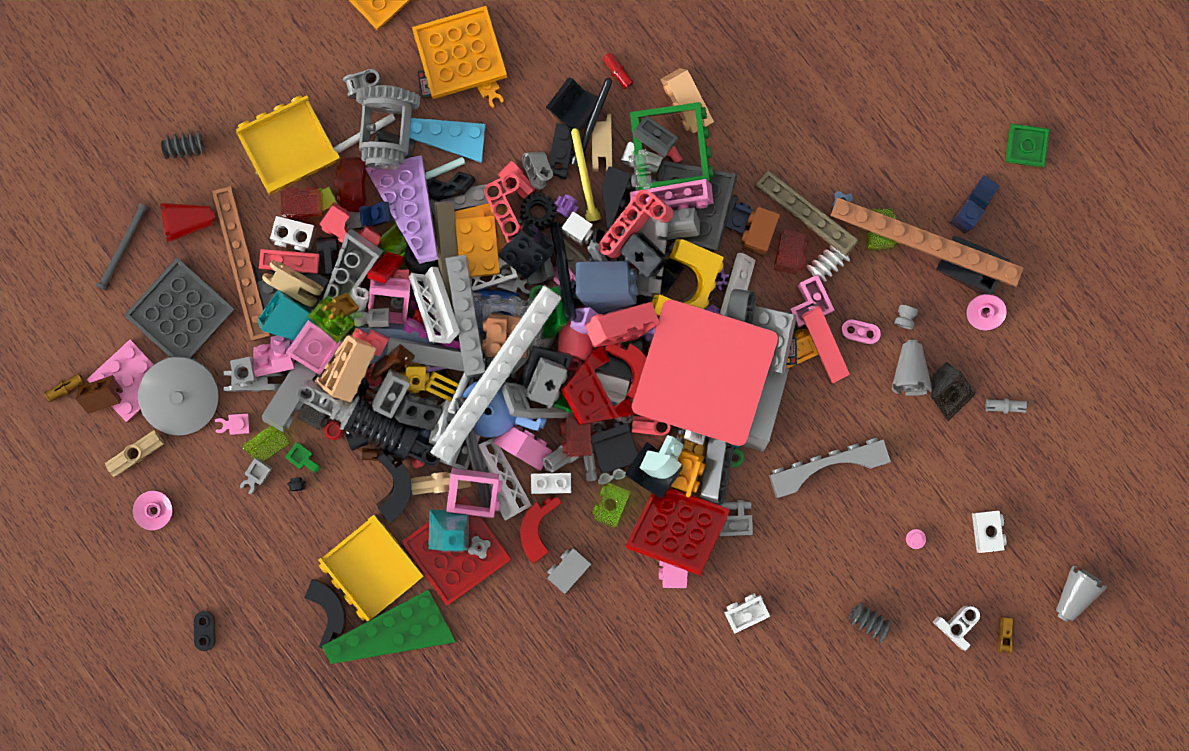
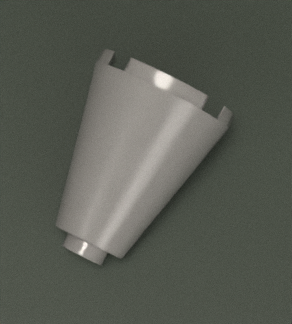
M907 340V343L902 345L892 383V391L896 394L904 391L907 396L925 395L927 390L932 391V385L923 346L917 340Z
M1072 565L1056 608V611L1059 613L1057 616L1066 622L1069 620L1074 621L1108 587L1106 584L1101 586L1100 583L1102 581L1086 570H1076L1078 567L1076 565Z

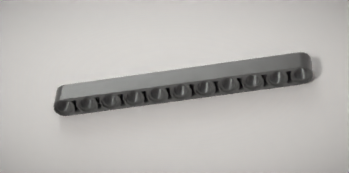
M733 289L730 295L727 317L752 324L756 302L755 292ZM709 437L701 499L720 505L725 502L734 444Z

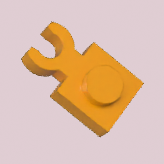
M496 81L477 86L483 99L489 97L491 108H495L493 104L494 99H499L501 104L504 103L503 97L496 93L500 90Z

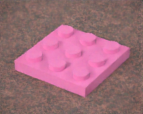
M130 339L98 368L87 381L91 383L113 375L123 392L118 393L116 390V393L122 400L120 404L113 405L112 407L126 422H129L141 411L138 401L139 386L143 376L154 363Z

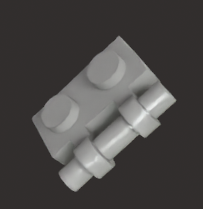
M725 501L720 505L730 510H737L738 516L728 517L720 536L753 535L752 515H744V509H751V501Z

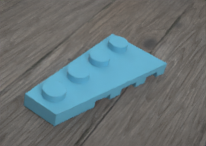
M411 118L410 139L482 163L486 125Z

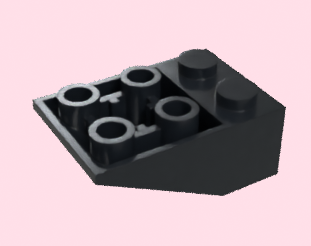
M610 166L602 183L607 231L619 218L617 217L618 213L623 212L626 205L625 194L629 195L633 186L631 174Z
M957 236L952 238L954 242L1010 262L1007 258ZM943 259L940 260L936 268L937 271L981 295H992L999 283L996 279Z

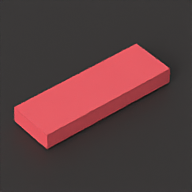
M261 249L259 269L273 270L269 264L271 260H275L298 273L318 274L320 254Z

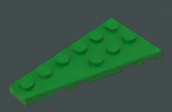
M426 590L323 645L322 648L330 663L335 664L449 644L456 641L429 590Z

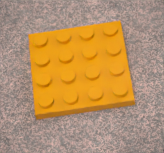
M486 6L412 27L433 99L507 78Z

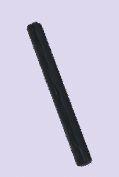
M556 221L550 224L552 240L555 243L554 252L566 320L571 321L575 320L577 315L562 227L560 222Z

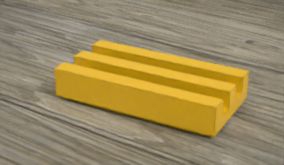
M433 371L424 389L451 402L453 397L431 388V385L454 395L455 390L434 381L436 377L455 387H458L459 383Z

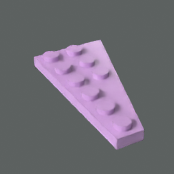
M422 155L404 159V164L399 165V169L396 170L365 168L383 201L389 202L390 213L419 264L438 260Z

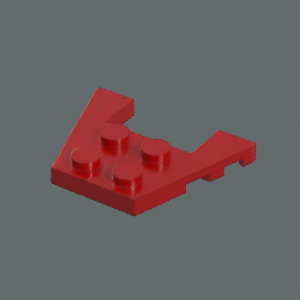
M602 346L596 347L561 389L580 425L636 414L632 410L630 398H626L613 406L594 370L610 361Z

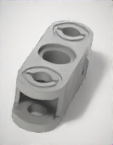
M248 370L240 371L241 378H246L249 374ZM224 371V376H231V386L224 387L226 392L278 391L282 385L268 384L269 377H282V371L258 376L257 382H252L253 386L245 388L234 384L232 371Z

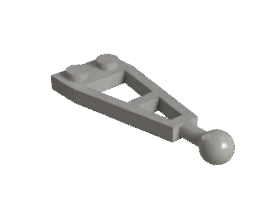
M504 382L500 387L511 416L522 418H576L574 413H568L565 410L553 407V405L552 407L546 405L547 408H530L526 399L528 397L526 395L527 388L523 385Z

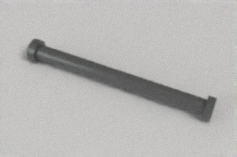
M140 203L102 279L96 284L97 287L107 291L108 287L106 286L145 212H148L150 209Z

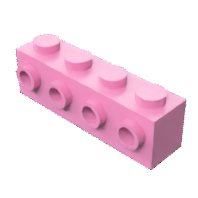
M706 179L645 189L659 197L672 210L691 207L700 209L708 207L709 204H714L712 185ZM639 191L630 192L631 201ZM650 197L646 198L645 204L649 202Z

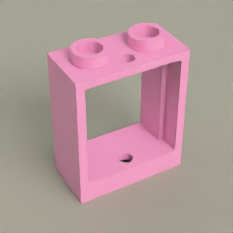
M390 278L386 283H381L371 279L368 313L369 309H373L374 295L403 297V312H390L389 323L405 324L408 313L410 280Z
M452 468L446 512L494 518V512L499 511L500 500L496 499L497 492L501 493L502 481H499V474ZM458 480L493 484L490 508L455 504Z

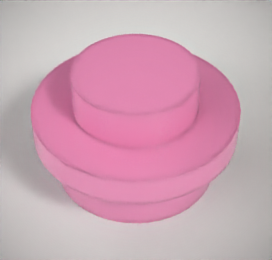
M913 529L906 535V542L909 547L919 549L925 545L926 536L921 530Z

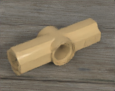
M153 430L134 444L128 445L122 452L105 463L107 470L113 477H117L163 446V439L156 430ZM136 448L139 452L138 457L133 459L131 451Z
M440 472L431 474V476L411 478L412 494L449 492L451 473ZM458 480L457 489L472 487L471 481Z

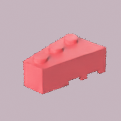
M649 302L606 315H595L591 318L592 321L586 324L585 327L593 346L599 347L634 341L659 325L660 322L652 303Z

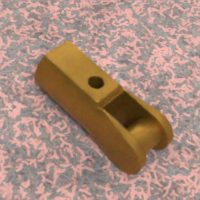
M1000 618L998 653L1003 651L1012 654L1014 618ZM1003 638H1008V644H1003Z

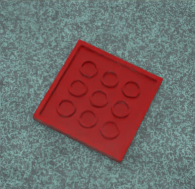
M669 488L663 498L651 494L626 543V548L701 576L729 517L730 509L692 495L687 497L686 493Z
M466 495L455 503L473 506ZM469 515V547L472 545V538L474 536H478L484 541L489 540L491 546L487 549V556L484 559L479 558L475 554L470 555L468 550L441 551L429 549V522L401 541L446 606L512 560L481 516Z

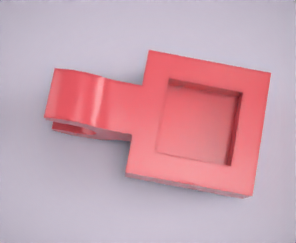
M355 328L352 334L353 337L367 341L375 347L374 354L379 357L389 341V337L372 329L367 334Z

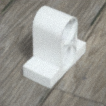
M963 606L948 622L938 616L933 623L961 650L966 651L970 644L963 637L978 622L980 613L975 607ZM971 609L973 611V618L967 620L965 613ZM954 624H958L960 631L954 635L951 628Z

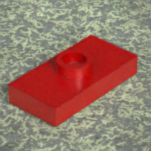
M385 252L368 271V278L386 283L404 263V257Z

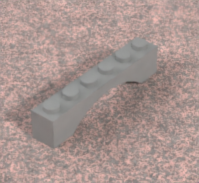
M466 255L445 258L455 318L460 330L458 336L465 376L468 378L481 376L487 370L477 323L469 260Z
M876 437L867 440V445L861 447L857 443L848 446V451L842 453L838 449L829 452V457L823 459L819 455L810 458L811 462L804 465L800 461L791 464L792 468L784 470V467L772 470L773 474L769 475L776 498L797 492L810 475L831 464L852 463L870 469L890 463L884 439L878 441Z

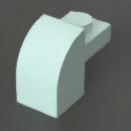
M667 435L659 453L647 451L640 469L650 476L660 479L672 476L682 465L677 460L684 445L673 436Z

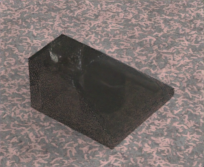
M948 362L939 368L932 377L931 399L947 421L976 395L962 372Z

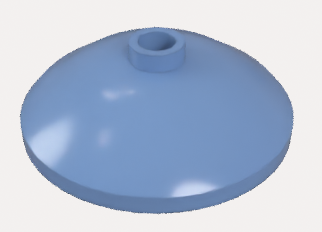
M478 381L472 383L465 390L462 397L464 396L467 399ZM501 388L487 406V408L492 409V413L487 414L484 411L474 425V431L479 436L497 437L509 431L515 424L517 417L511 416Z

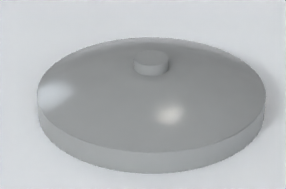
M169 357L157 362L145 373L139 386L138 401L141 412L153 427L171 435H187L200 430L211 420L218 406L219 390L214 376L202 363L188 357Z

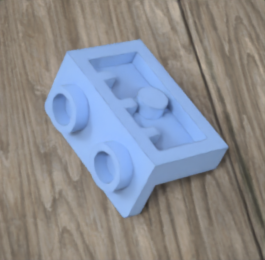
M517 417L515 424L539 432L540 429L544 430L547 418H537L535 422V418Z

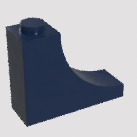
M983 175L949 223L964 234L969 232L983 216L985 208L1000 186Z

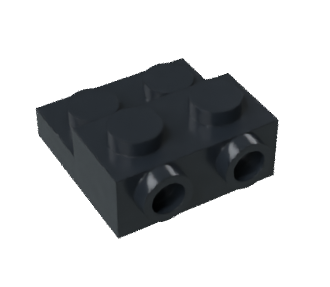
M533 345L529 360L525 362L520 381L528 389L541 357L563 365L568 371L572 355ZM549 380V382L546 381L545 385H547V383L550 384L551 380ZM564 383L561 384V386H560V388H559V393L562 392L561 389H562Z

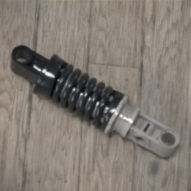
M312 380L303 381L297 390V398L301 402L321 413L329 415L330 419H336L341 422V430L349 433L352 432L355 436H359L361 433V439L363 440L368 436L367 441L369 443L376 439L374 442L375 446H380L382 442L381 448L383 450H386L388 447L389 453L396 454L403 461L409 455L428 466H434L439 463L440 458L437 456L430 457L427 454L435 445L419 435L420 427L400 423L394 416L391 419L374 411L373 406L369 408L370 403H364L359 396H356L352 402L332 397ZM304 388L310 389L311 392H312V394H311V395L305 394V393L303 392V389H304Z

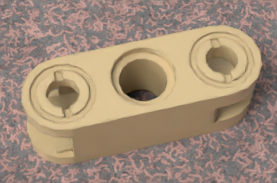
M607 114L606 121H597L592 133L593 172H598V157H606V171L609 166L612 167L611 114Z
M271 260L269 266L276 272L274 275L265 273L262 279L267 284L299 302L314 307L317 299L308 292L321 295L323 287L290 267Z

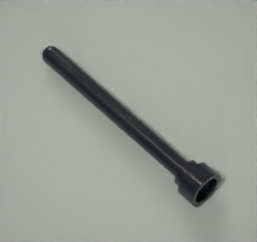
M606 78L581 139L584 157L586 156L587 145L612 85L611 78ZM574 152L571 154L569 162L578 166L576 153Z

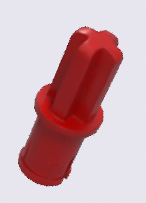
M611 52L603 57L604 63L612 72L611 75L616 77L624 89L634 83L624 70V65L621 66Z

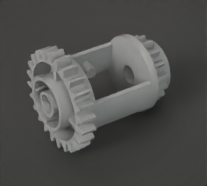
M390 85L359 88L356 93V101L363 105L359 151L362 152L361 160L366 161V166L375 169H399V165L404 164V158L408 155L412 109L419 108L420 96L415 94V92ZM372 111L385 114H402L399 144L370 142V131L376 130V125L371 123Z

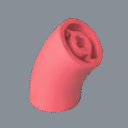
M578 305V306H575V309H577V308H586V307H585V305ZM567 321V325L558 332L557 351L572 355L568 370L576 372L595 347L589 334L577 332L570 327L571 321Z

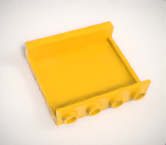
M307 95L293 98L291 100L292 103L286 106L280 104L269 114L266 112L256 116V120L250 123L245 121L239 124V128L236 129V134L269 196L340 160L337 151H334L313 111Z
M376 514L372 515L367 522L324 557L318 559L321 563L319 565L321 570L325 574L329 573L331 575L333 585L338 590L340 588L343 590L345 600L350 605L354 604L358 609L356 611L357 615L363 621L366 619L367 622L372 620L425 576Z

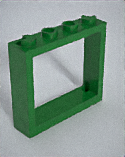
M700 102L630 112L632 134H634L636 127L641 123V118H645V116L652 117L695 110L703 176L649 183L644 143L633 136L639 190L703 179L711 183V178L714 177L713 165L709 166V158H712L711 147L707 146L706 141L709 138L708 126L705 127L704 119H707L706 107H702Z

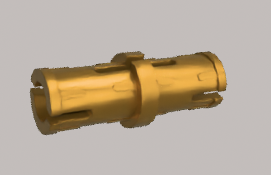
M77 373L65 381H59L58 385L45 391L44 395L51 403L63 395H69L70 391L85 384V380L80 373Z

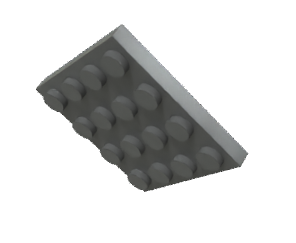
M662 161L657 182L703 176L702 168ZM714 170V177L711 178L710 183L712 185L714 204H709L708 207L700 209L695 207L700 219V235L677 239H683L704 249L719 251L737 175ZM669 239L667 241L675 243L676 239Z
M176 258L124 316L169 357L193 358L236 309L179 258Z

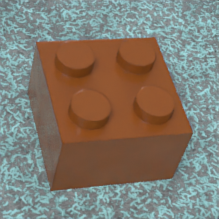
M757 207L755 211H751L746 224L750 226L749 230L745 229L740 241L743 244L742 250L764 257L768 251L780 214Z

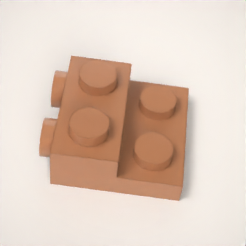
M490 314L487 320H484L483 332H487V339L483 340L482 349L486 351V357H496L522 317ZM529 346L522 355L523 358L528 357Z

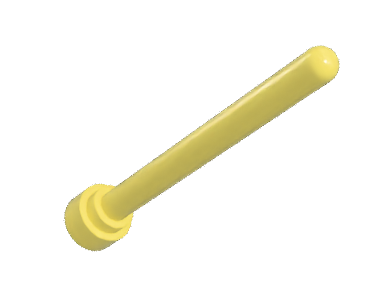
M574 128L571 134L588 208L585 218L588 222L602 219L601 213L595 208L579 130Z

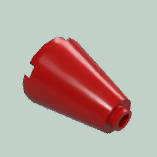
M173 203L160 204V208L164 209L162 210V220L165 236L169 235V237H166L167 242L213 225L212 221H216L214 209L210 210L209 206Z

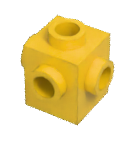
M411 362V365L404 368V372H401L402 375L409 379L410 385L407 390L410 393H419L420 390L425 391V384L429 380V373H426V365Z

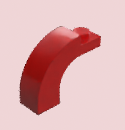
M620 343L606 345L604 348L605 352L624 360L630 366L633 379L626 396L634 400L646 362L645 355L632 344H628L626 350L623 349V345Z
M550 496L542 502L544 505L542 508L537 502L534 503L523 518L520 531L521 543L526 555L533 564L549 552L541 541L538 530L542 518L562 503L558 497L553 498Z

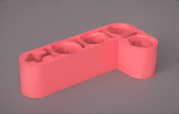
M508 174L489 183L484 190L485 196L508 243L511 241L509 237L516 236L520 227L506 197L516 193L520 188L519 178L514 174ZM507 180H516V187L513 189L507 188ZM490 188H497L499 190L498 196L490 197L488 195ZM505 205L508 208L507 213L499 215L497 213L498 206ZM510 222L516 225V230L512 233H508L505 230L506 224Z
M647 190L639 191L599 243L601 248L599 251L610 258H618L622 254L620 250L633 233L640 231L650 216L662 223H667L673 217V210L653 193ZM650 197L649 202L645 204L646 198ZM663 208L664 212L659 216V211ZM637 213L636 219L633 220V215ZM625 228V233L621 236V231Z

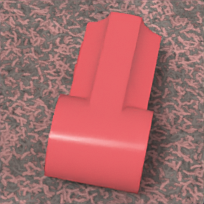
M512 161L497 174L499 178L508 174L516 175L520 181V188L517 193L523 199L525 197L528 198L529 194H533L536 191L531 186L530 181L523 175L522 170ZM509 179L506 185L515 188L517 182L514 179Z
M633 416L632 433L665 436L670 432L671 425L667 424V430L661 433L657 430V424L660 421L644 416Z

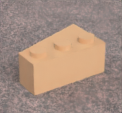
M679 68L660 79L665 92L673 101V106L700 102L702 107H706L688 70ZM707 107V119H704L705 127L714 122ZM695 110L677 113L681 115L683 119L681 122L686 131L697 132Z
M348 335L335 352L336 358L331 364L327 363L324 367L326 372L321 378L317 377L315 382L330 396L352 402L353 397L358 391L359 384L366 374L367 367L374 357L376 348L367 341Z

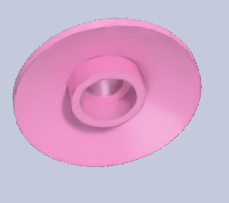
M989 294L975 297L967 307L968 321L973 327L980 330H991L998 327L1005 320L1007 313L1002 299ZM986 307L989 308L988 311H983V310H982L983 308H986Z
M147 491L141 494L134 502L133 517L136 523L146 530L161 529L168 524L172 517L173 508L171 501L161 492ZM153 507H156L158 510L156 514L151 512Z

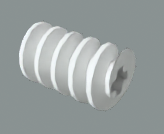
M831 245L829 246L830 251L825 249L823 251L824 256L819 255L818 261L813 260L812 266L807 265L809 272L813 276L818 275L824 282L827 281L825 278L826 274L830 277L833 276L830 271L831 269L836 272L838 271L837 264L842 267L844 266L843 259L848 262L850 261L848 255L845 257Z

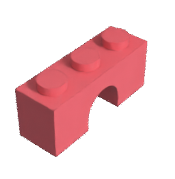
M333 202L320 222L321 229L330 235L333 233L338 236V240L343 243L345 235L349 231L345 222L349 218L350 212ZM365 226L360 232H357L376 246H378L383 238V234L371 226Z

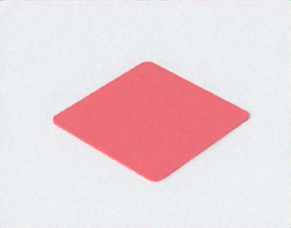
M667 300L663 304L659 317L660 324L656 326L632 403L633 412L730 444L744 445L750 432L777 345V334L771 330L685 303Z

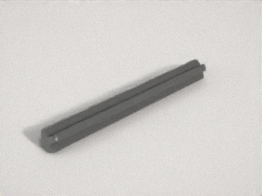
M464 396L456 398L455 403L458 411L466 400ZM473 427L465 438L473 471L485 472ZM476 482L483 507H490L491 492L489 484Z

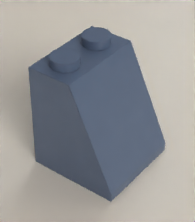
M627 261L576 263V295L586 308H591L598 314L636 304V296L638 295L636 280L638 275L636 269L632 268Z

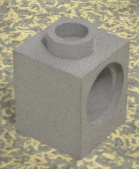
M245 357L230 361L234 384L245 388L253 386L252 382H257V377H255L253 371V358ZM243 368H247L249 371L246 378L240 377V371Z

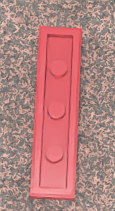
M818 306L802 314L803 321L830 381L835 383L850 375L821 308Z

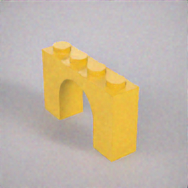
M676 239L669 258L689 266L695 272L698 280L695 295L684 303L705 310L709 304V294L716 286V276L723 268L722 261L724 257L683 239ZM654 294L651 303L657 317H660L663 304L667 300L672 299Z

